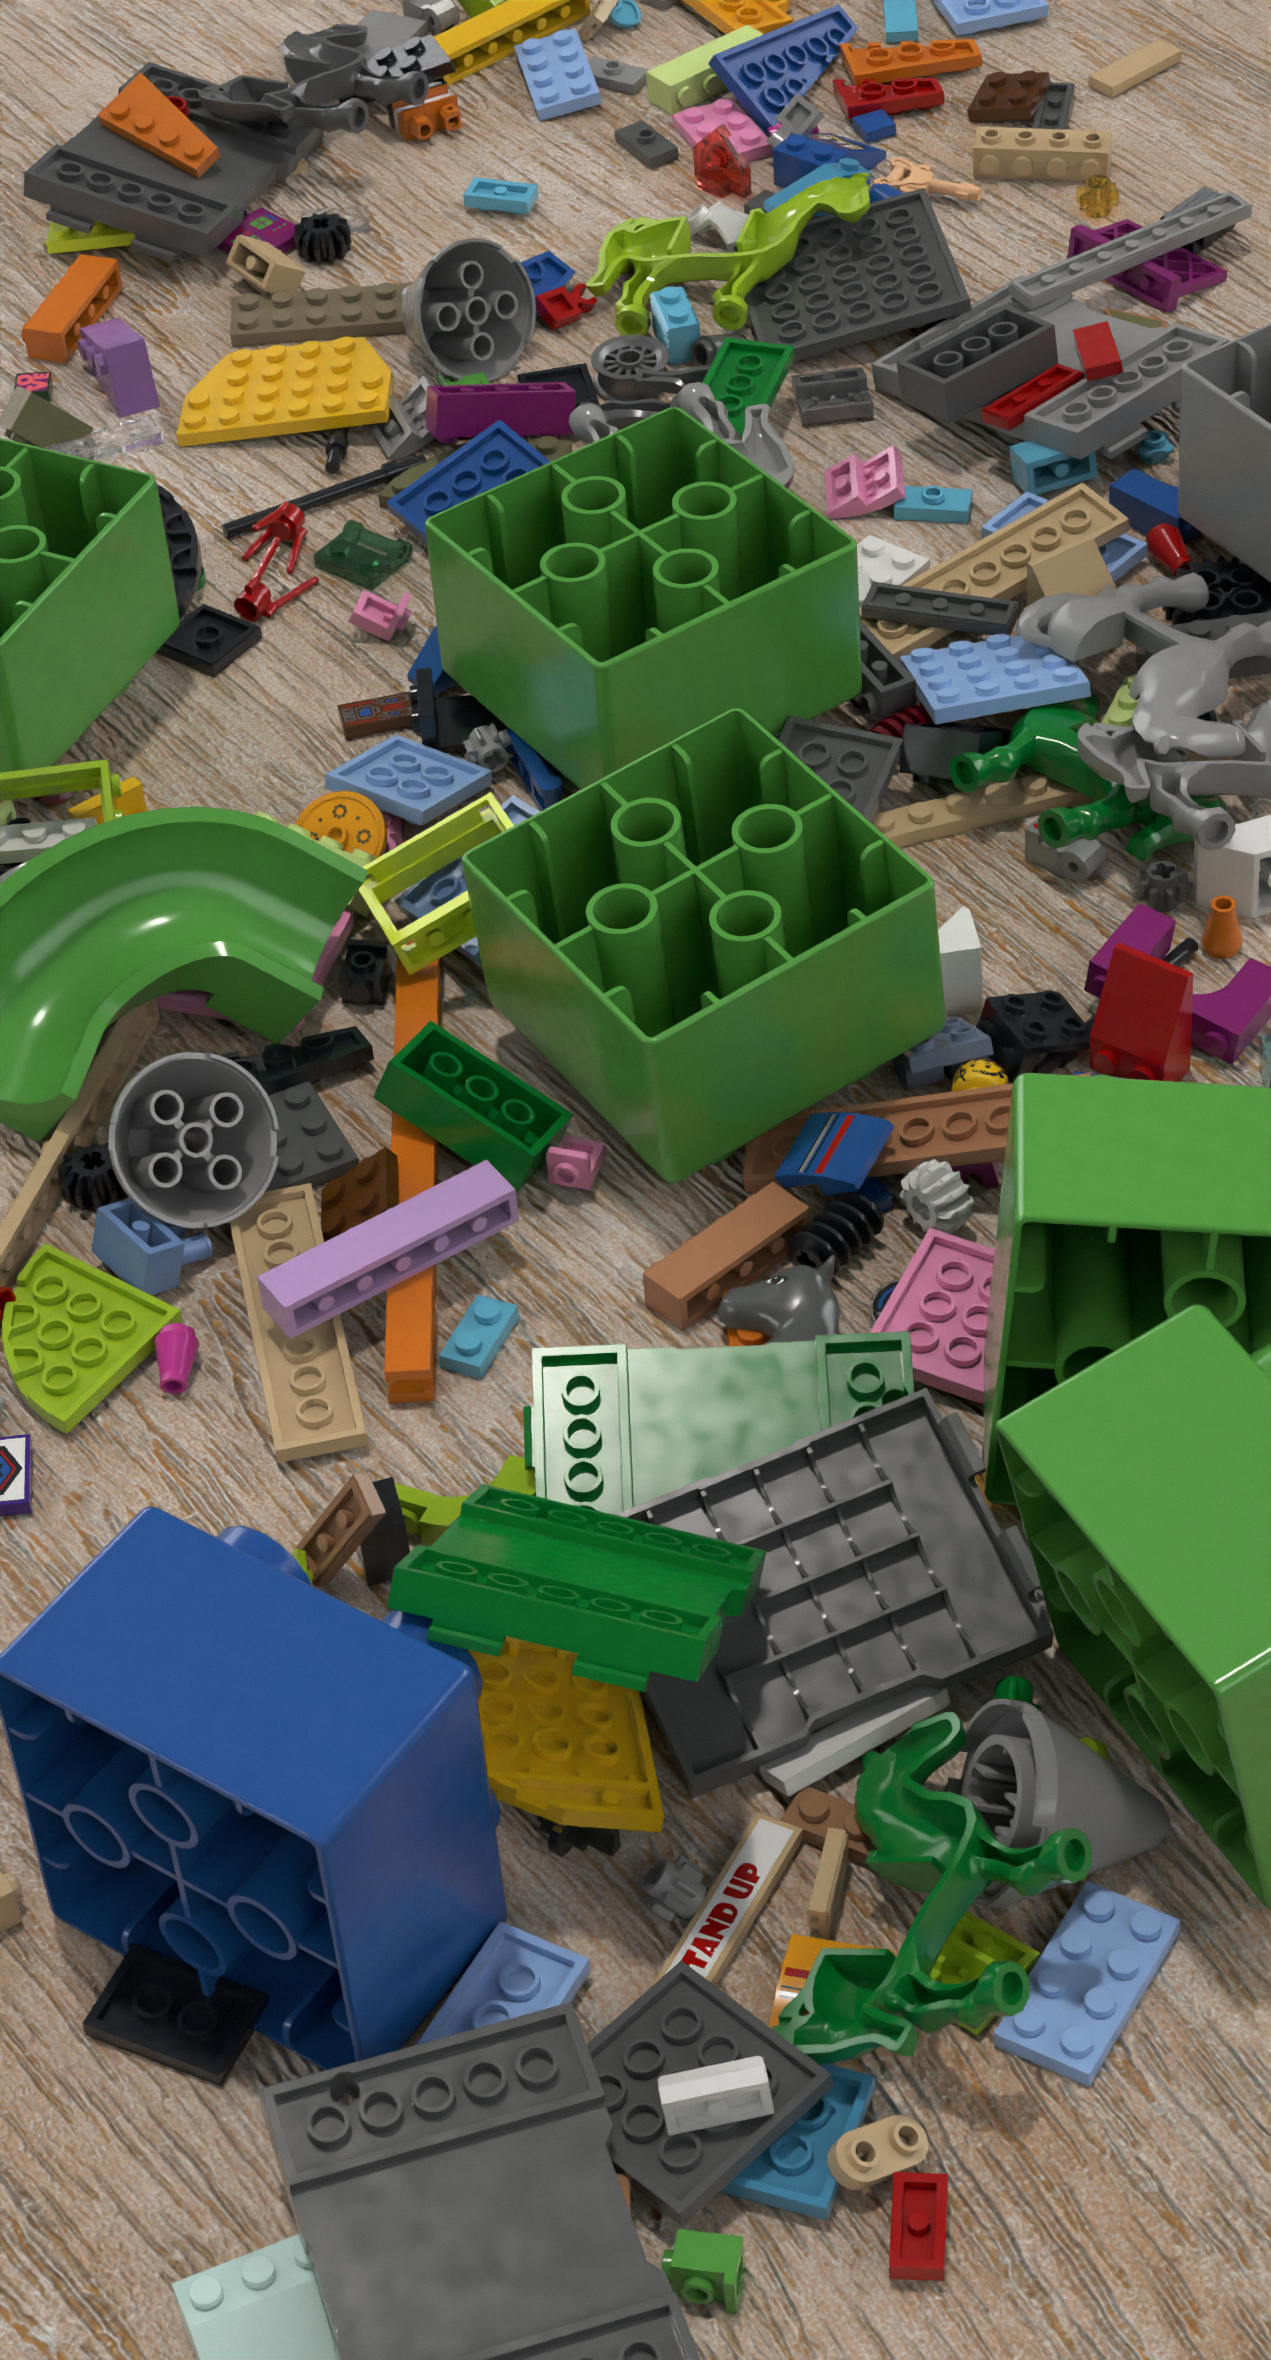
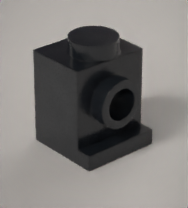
M348 939L346 944L347 953L339 975L342 1003L383 1006L393 974L389 941Z

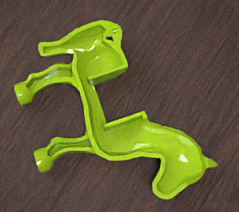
M868 172L854 173L849 179L834 177L830 180L817 182L765 214L761 208L752 209L736 241L738 252L690 253L691 237L687 216L661 220L647 217H639L638 220H635L633 217L614 227L606 235L598 253V270L585 285L589 292L599 297L610 290L622 273L628 272L634 267L635 275L624 283L622 297L616 302L615 327L622 336H644L651 325L650 312L645 307L651 300L649 295L652 292L660 291L668 285L685 282L728 281L712 294L714 300L713 319L718 326L726 330H739L746 323L748 316V305L743 300L744 297L758 283L769 279L793 259L802 230L815 214L825 212L838 216L845 222L855 223L869 211L871 206L869 198L871 186L866 182L871 175Z

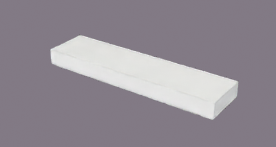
M920 1685L846 1716L812 1735L805 1747L760 1766L759 1769L763 1781L790 1797L911 1728L913 1723L925 1720L951 1704L947 1689L943 1688L940 1690Z

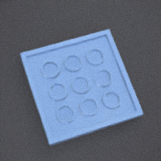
M995 634L989 636L987 641L976 643L956 641L951 643L948 648L937 650L918 648L911 651L909 655L900 656L901 665L916 680V695L935 725L1091 697L1090 681L1076 662L1064 658L1050 647L1023 640L1021 635Z

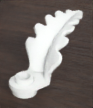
M720 201L710 208L701 204L687 216L690 236L696 233L702 236L714 226L719 231L725 244L736 242L748 214L732 210Z

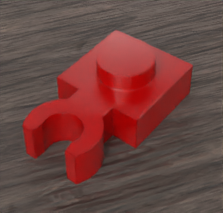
M577 284L571 293H568L561 286L536 296V310L551 330L576 322L582 313H589L593 310L597 302L596 297L591 299L581 297L587 288L585 284Z

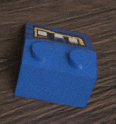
M833 133L791 134L772 149L774 185L786 188L823 164L839 162L841 158L855 159L859 161L860 166L870 171L887 157L886 151Z

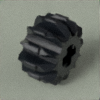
M326 211L319 215L312 213V217H303L300 223L295 225V248L298 251V256L305 258L308 263L317 261L319 265L327 261L333 263L334 259L345 258V253L351 250V233L347 219L340 218V215L337 213L328 215Z
M93 1140L89 1147L84 1148L76 1145L74 1154L63 1155V1163L59 1167L60 1173L58 1177L60 1186L63 1187L64 1196L69 1204H77L81 1211H84L91 1206L97 1209L116 1203L118 1199L129 1197L114 1172L110 1158L109 1142L98 1146Z

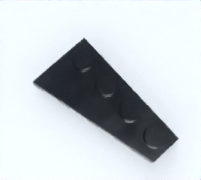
M357 1026L303 1037L299 1046L292 1047L280 1044V1042L265 1045L263 1053L240 1058L239 1051L221 1055L247 1070L260 1083L268 1096L308 1081L311 1084L317 1083L324 1077L343 1070H353L360 1064L374 1060L372 1045Z

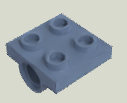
M954 1017L946 1019L945 1026L939 1033L892 1060L894 1061L897 1077L902 1088L909 1090L943 1081L944 1072L949 1079H953L956 1070L963 1062L981 1057L989 1059L988 1055L994 1053L991 1037L966 1020L963 1021L962 1018Z

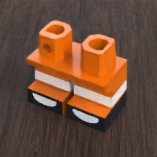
M443 78L429 81L428 95L425 101L418 106L406 104L402 100L387 105L389 124L407 141L414 138L422 141L431 138L436 131L443 129L454 131L462 126L457 95L449 94L447 82Z

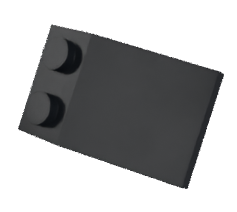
M934 722L905 724L899 772L913 774L912 781L936 784L937 777L950 779V786L956 787L949 774V763L953 755L969 752L985 754L995 747L1008 745V739L1012 730L956 722L936 725Z

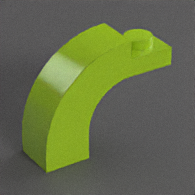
M510 1454L498 1475L488 1485L536 1496L535 1470H525V1458ZM395 1483L407 1534L420 1535L422 1546L426 1547L431 1546L448 1530L449 1525L460 1515L462 1503L471 1495L446 1497Z

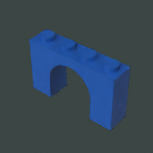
M1134 468L1109 485V503L1129 518L1130 527L1148 534L1155 526L1168 523L1180 530L1185 545L1202 533L1179 515L1178 487L1165 484Z

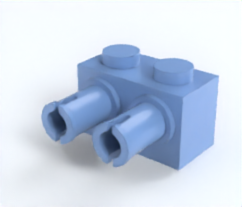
M129 1198L97 1208L91 1251L124 1282L150 1295H155L179 1286L182 1266L211 1258L212 1244L209 1237L204 1236L203 1232L180 1239L179 1237L186 1234L187 1228L169 1225L153 1218Z

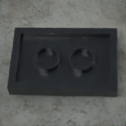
M133 1943L82 2024L84 2033L87 2036L222 2086L254 2034V2026L270 2002L269 1994L221 1976L215 1983L216 1990L208 1998L202 1993L196 1968L188 1963Z

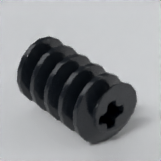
M856 1192L840 1193L832 1203L825 1206L821 1213L816 1214L810 1223L805 1224L799 1233L791 1237L788 1242L790 1261L793 1266L807 1265L817 1268L823 1265L831 1255H835L833 1273L835 1275L839 1271L840 1266L850 1261L851 1255L858 1254L863 1247L862 1245L869 1244L874 1235L881 1233L884 1228V1219L878 1208L863 1195Z

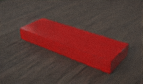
M1108 321L1072 330L1087 381L1090 382L1123 372L1121 359Z
M1056 364L981 410L982 421L1010 431L1025 421V414L1084 379V372Z

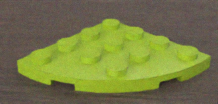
M45 1243L30 1258L16 1279L18 1286L14 1291L16 1301L6 1302L2 1320V1342L10 1375L23 1399L46 1422L63 1433L68 1434L156 1349L154 1340L160 1334L163 1326L172 1323L182 1324L183 1320L180 1309Z

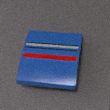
M848 1112L810 1114L774 1177L784 1189L817 1184L826 1196L858 1191L893 1131L894 1126L888 1120L864 1114Z

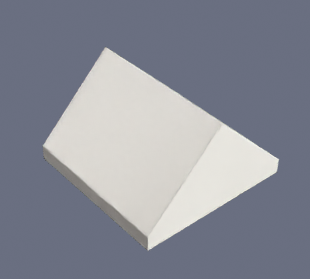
M962 906L938 930L946 1016L982 1011L981 945L970 909Z

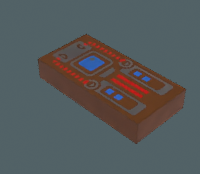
M410 691L337 705L345 739L412 727Z

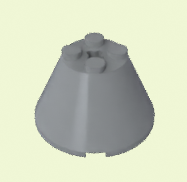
M470 238L448 244L432 257L412 284L405 287L401 294V314L407 337L420 347L440 371L456 380H460L466 375L480 372L485 374L488 381L502 377L517 365L519 355L525 344L530 343L533 335L536 304L528 274L518 259H513L502 249V245L491 240Z
M183 1052L162 1057L140 1070L127 1083L117 1099L111 1115L108 1135L112 1166L126 1194L140 1209L153 1218L181 1228L218 1226L239 1217L249 1210L269 1186L279 1156H276L277 1130H279L278 1119L272 1102L264 1088L239 1064L212 1053Z

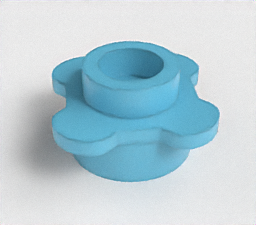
M1147 431L1148 437L1135 444L1139 447V458L1146 463L1163 462L1167 459L1168 454L1174 451V445L1168 441L1169 434L1164 431Z

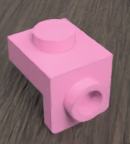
M363 589L348 622L389 642L395 629L403 632L412 611L407 609L406 606L411 595L404 592L397 606Z
M564 1135L559 1147L551 1146L546 1152L549 1183L591 1190L606 1157L605 1142Z

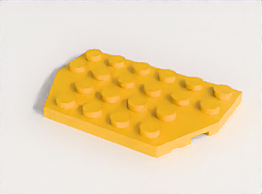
M345 336L333 341H307L303 344L292 346L273 345L267 349L251 351L240 349L233 353H228L185 395L176 432L179 447L385 423L389 419L390 395H393L395 384L393 374L365 337L352 338Z
M506 1636L505 1644L499 1657L468 1650L477 1662L483 1679L478 1707L489 1786L498 1800L560 1825L628 1831H661L664 1812L640 1691L571 1675L577 1653Z

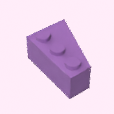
M120 318L79 328L82 339L78 340L77 343L83 361L87 360L120 418L160 407L145 340Z

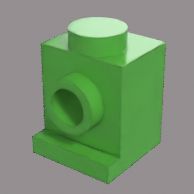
M678 2228L674 2250H664L661 2270L666 2272L668 2280L672 2284L673 2292H676L677 2297H682L698 2304H705L711 2301L725 2303L726 2313L737 2314L745 2271L743 2236Z

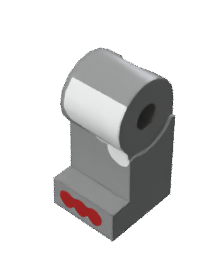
M402 0L404 16L426 20L428 31L433 34L441 33L447 27L454 26L460 21V13L453 0Z
M1038 818L1025 829V860L1063 878L1066 877L1076 882H1083L1106 861V850L1097 838L1091 841L1079 838L1070 845L1054 849L1047 845L1039 834Z

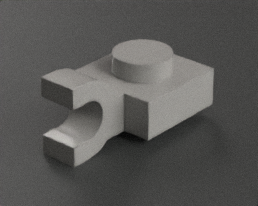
M796 93L776 117V120L782 126L766 142L774 149L791 134H810L824 118V115L815 106Z

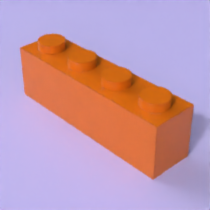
M85 254L79 255L57 285L53 287L43 303L38 306L36 312L23 326L22 340L26 344L28 358L66 363L78 348L77 341L82 339L79 328L96 324L123 289L118 259Z

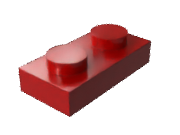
M893 2172L889 2279L945 2280L948 2174Z

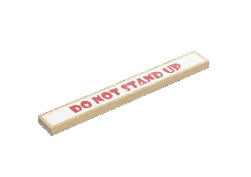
M759 1812L756 1813L651 1987L681 1960L713 1985H717L802 1843V1828Z

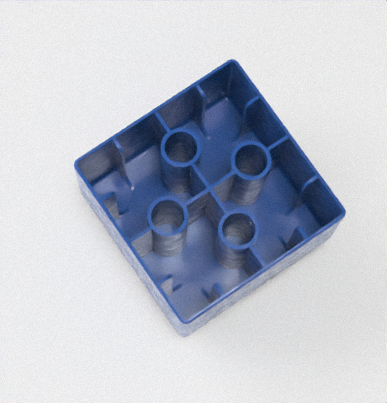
M157 1507L142 1509L0 1653V1717L52 1912L61 1921L123 1956L127 1954L132 1944L135 1943L190 1964L197 1969L202 1993L208 1998L216 1990L215 1983L221 1976L269 1994L270 2002L255 2024L254 2030L324 2070L400 2050L468 1969L500 1921L505 1923L507 1919V1907L496 1836V1828L499 1825L501 1810L496 1795L489 1786L478 1707L483 1679L477 1662L468 1649L426 1640L428 1629L432 1625V1618L393 1610L387 1613L380 1621L313 1587L309 1577L298 1561L278 1542L260 1531L245 1526L227 1527L215 1537Z

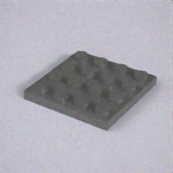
M682 1960L587 2043L605 2093V2104L613 2124L612 2140L608 2147V2152L616 2174H625L630 2179V2185L680 2226H684L834 2087L830 2072ZM754 2056H761L763 2058L775 2114L668 2136L658 2089V2078L660 2076Z

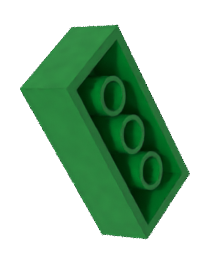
M433 1021L427 1023L389 1061L373 1096L375 1100L388 1107L392 1112L400 1115L472 1164L477 1165L488 1160L515 1188L516 1193L546 1162L548 1148L559 1146L574 1116L573 1113Z

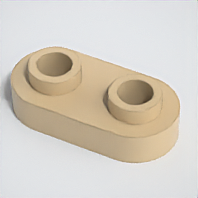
M893 2115L843 2134L829 2149L827 2156L830 2173L839 2184L851 2190H862L892 2179L893 2172H910L927 2155L928 2138L922 2126L911 2117ZM899 2135L906 2140L908 2146L902 2143V2141L899 2138ZM856 2150L864 2154L866 2162L858 2158Z

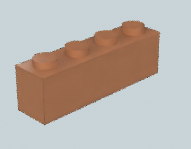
M771 1182L757 1193L751 1194L739 1206L726 1215L717 1218L709 1227L693 1238L687 1239L679 1248L662 1260L653 1263L643 1272L645 1304L681 1331L685 1330L720 1304L723 1298V1290H731L734 1287L748 1285L787 1257L788 1242L791 1237L799 1233L805 1224L811 1222L810 1207L776 1183Z

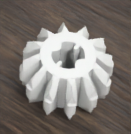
M933 1159L929 1162H923L901 1180L903 1190L900 1192V1198L906 1203L905 1212L911 1214L913 1224H920L925 1234L929 1228L951 1234L973 1216L971 1206L974 1204V1201L967 1193L969 1185L962 1182L960 1172H953L947 1161L940 1163Z

